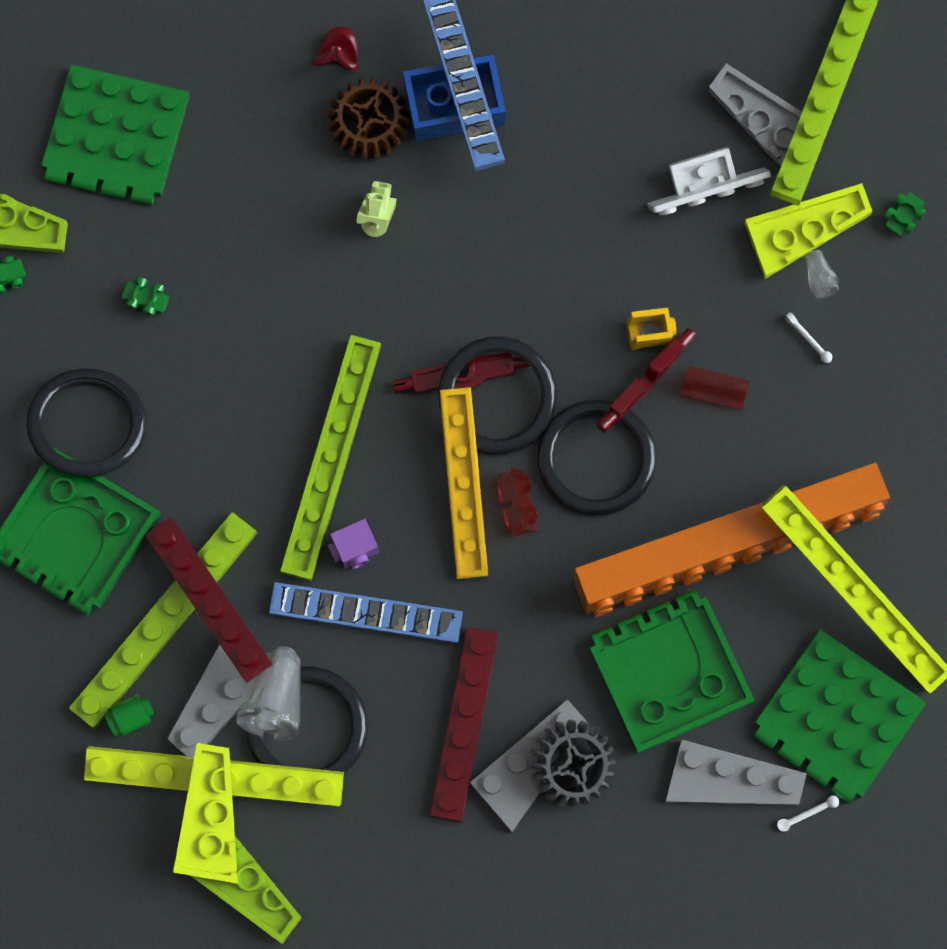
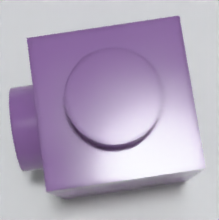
M366 519L330 534L333 543L328 545L335 563L341 560L344 568L349 566L352 569L362 567L369 563L370 557L379 554L378 545Z

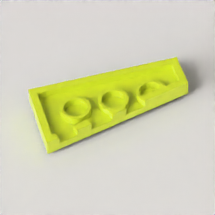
M861 183L800 202L799 206L793 204L745 219L744 224L764 279L872 214V208Z
M197 743L173 873L238 884L229 748Z

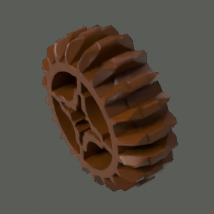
M372 77L369 85H364V80L360 78L358 80V87H354L352 83L348 82V92L339 89L337 92L339 100H331L333 110L328 111V119L332 121L328 123L329 131L334 132L332 134L333 141H341L340 149L342 151L350 147V155L352 157L356 156L360 151L362 152V159L366 160L368 153H373L374 158L378 160L380 158L379 151L383 150L385 154L390 155V145L397 148L401 146L399 138L407 137V130L405 128L410 126V119L407 118L410 110L408 106H403L406 103L405 97L397 96L398 89L396 87L387 91L388 82L384 80L380 86H376V79ZM363 100H369L367 103L362 105L356 104L357 102ZM382 103L391 109L394 115L393 122L387 120V116L380 113ZM374 112V119L370 118L364 125V119H368ZM345 116L350 117L351 121L358 125L356 135L351 133L345 126ZM373 133L382 134L378 137L368 138Z

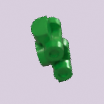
M911 192L907 197L901 193L894 202L899 206L898 209L895 210L890 207L884 215V218L889 220L885 228L898 237L903 232L910 234L916 226L912 220L914 218L921 220L927 211L923 208L925 202Z
M13 256L2 259V264H0V295L6 293L4 285L10 283L12 289H18L24 285L22 279L27 277L21 259L14 260Z
M136 277L135 282L128 281L122 295V299L126 300V307L136 310L139 305L143 308L142 312L150 316H154L155 311L164 313L169 301V295L163 293L165 290L163 285L154 283L152 289L147 288L148 281L142 277Z

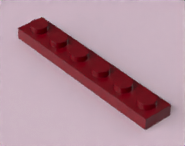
M169 517L145 534L244 681L248 683L272 666L273 663L173 518Z
M467 627L430 817L462 823L499 633Z

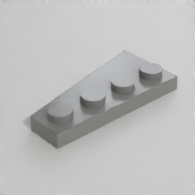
M726 63L709 86L708 92L781 167L802 112Z
M219 644L171 731L168 740L185 756L194 757L197 743L209 744L279 668L278 664L269 657L273 665L246 683Z
M568 699L470 782V785L511 833L540 793L536 788L541 781H533L531 779V775L537 772L538 769L529 767V762L537 761V756L532 755L530 750H540L541 745L537 744L536 738L540 737L546 740L547 736L544 731L546 728H550L556 733V722H562L565 727L569 719L575 720L577 725L580 721L587 722ZM571 738V744L575 745L579 738ZM558 747L552 755L551 763L558 758Z
M681 740L665 803L798 806L807 773Z

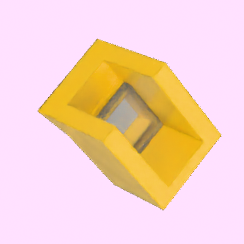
M668 308L631 312L626 321L631 352L641 348L669 345L673 336L676 335V322L674 317H670Z

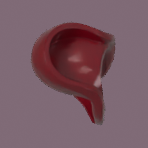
M334 27L330 29L322 41L319 57L312 60L311 66L321 67L328 62H337L347 70L359 71L360 66L357 64L358 42L352 30L347 27Z

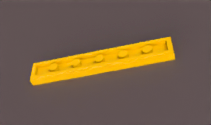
M471 387L440 390L457 579L488 577Z

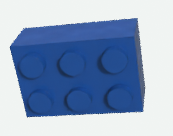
M494 55L474 58L494 126L505 125L506 110ZM442 64L403 71L404 88L415 141L463 133Z

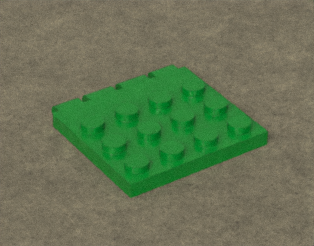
M71 64L41 165L43 170H46L45 181L67 185L69 177L73 176L72 187L96 192L99 183H103L101 194L126 199L128 191L132 190L131 201L153 205L155 196L162 197L188 105L189 91Z
M53 447V449L61 456L65 457L66 459L76 461ZM44 462L0 528V564L11 569L15 562L19 560L20 562L15 568V573L35 585L45 576L46 579L41 588L62 601L72 592L73 595L69 599L68 605L87 616L94 606L98 609L102 607L145 540V534L150 532L161 512L101 475L94 477L72 476L59 472Z
M695 589L674 598L678 607L675 611L670 601L646 610L650 621L646 624L640 613L617 623L621 635L616 636L611 626L590 635L594 646L590 648V652L637 755L755 702L707 597L700 599Z
M820 629L755 722V725L760 728L753 737L771 750L780 741L783 746L777 753L779 756L797 768L801 766L804 760L810 762L804 773H807L809 777L826 787L831 778L837 781L831 792L850 804L855 795L860 798L863 797L926 705V702Z

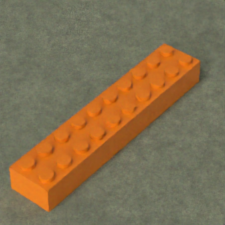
M876 462L792 492L825 530L832 529L833 533L851 527L850 522L862 519V522L865 523L880 517L879 512L885 509L884 507L890 499ZM762 502L575 568L573 581L586 616L594 613L595 617H600L612 612V607L624 603L625 607L637 604L643 600L642 596L654 592L655 596L668 593L673 590L672 585L684 582L685 586L694 584L703 579L701 575L712 571L714 575L725 573L732 569V564L743 561L745 565L760 560L762 558L761 554L771 550H773L774 554L784 552L792 548V542L761 509L760 505L764 503Z

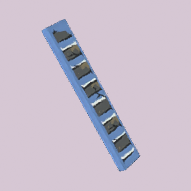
M423 0L474 170L478 171L505 163V158L456 0Z
M274 582L269 614L458 644L463 611Z

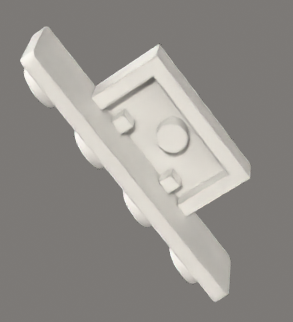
M724 147L669 164L668 167L676 194L647 204L649 210L654 213L658 212L659 215L670 214L676 211V206L685 203L688 206H695L706 201L705 197L714 194L717 197L731 195L735 193L734 188L746 185V188L760 186L764 184L763 179L771 177L770 170L762 167L736 175L730 150L728 147Z

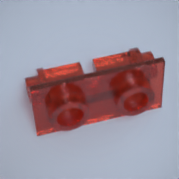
M688 366L681 396L742 410L748 391L749 380Z
M510 468V473L499 474V480L496 482L501 504L513 502L512 507L503 509L507 531H511L512 536L522 535L524 530L536 533L538 532L536 522H538L539 517L529 495V492H531L530 480L523 471Z

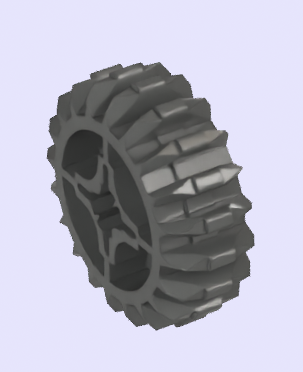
M569 719L566 727L562 722H556V733L550 728L544 729L547 739L536 738L537 744L541 745L540 750H530L532 755L537 756V761L529 762V767L538 769L537 772L531 775V779L533 781H541L536 789L541 793L546 792L545 798L547 800L553 801L556 799V804L563 807L568 802L570 807L576 808L579 801L583 805H588L590 802L589 794L593 798L598 799L600 798V793L597 789L599 787L605 790L609 788L604 779L605 777H614V773L608 771V766L615 765L616 761L612 758H607L614 749L611 746H604L608 741V737L603 734L598 736L599 728L596 726L589 728L588 722L580 721L577 725L575 720ZM582 738L588 743L592 751L578 752L576 746L571 744L570 739ZM558 747V758L551 763L552 755ZM572 757L578 759L577 762L573 763V770L567 768L572 763ZM594 764L591 775L586 779L588 767ZM567 775L575 788L562 789L554 781L553 776Z

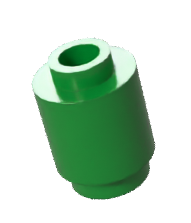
M139 694L111 706V710L104 713L114 736L120 734L125 736L152 723L150 716L155 714L147 697L141 699Z

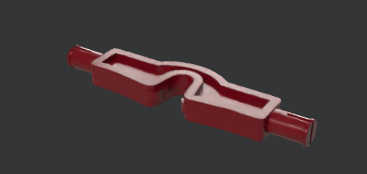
M687 328L677 340L674 339L650 363L644 376L641 379L636 378L610 406L609 411L596 423L597 428L606 433L616 421L619 422L680 358L684 349L696 338V334Z
M510 353L477 356L468 363V376L464 378L458 376L455 389L471 387V390H474L482 385L484 381L513 376L514 369L528 367L529 365L517 356L511 357ZM448 362L412 371V377L393 380L395 394L413 389L417 395L438 391L441 375Z

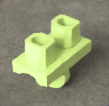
M374 181L371 193H366L358 212L356 223L361 224L363 231L369 236L379 237L383 235L395 210L397 199L390 197L392 185L389 183Z

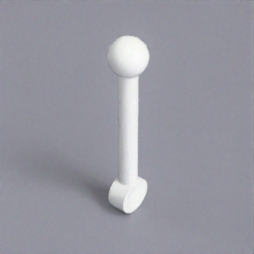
M791 312L787 313L784 316L786 321L793 325L819 353L821 361L823 363L831 362L832 354L821 348L798 323L796 317Z
M831 795L827 798L826 802L788 820L780 819L777 823V828L781 832H786L791 825L828 807L836 808L839 805V799Z

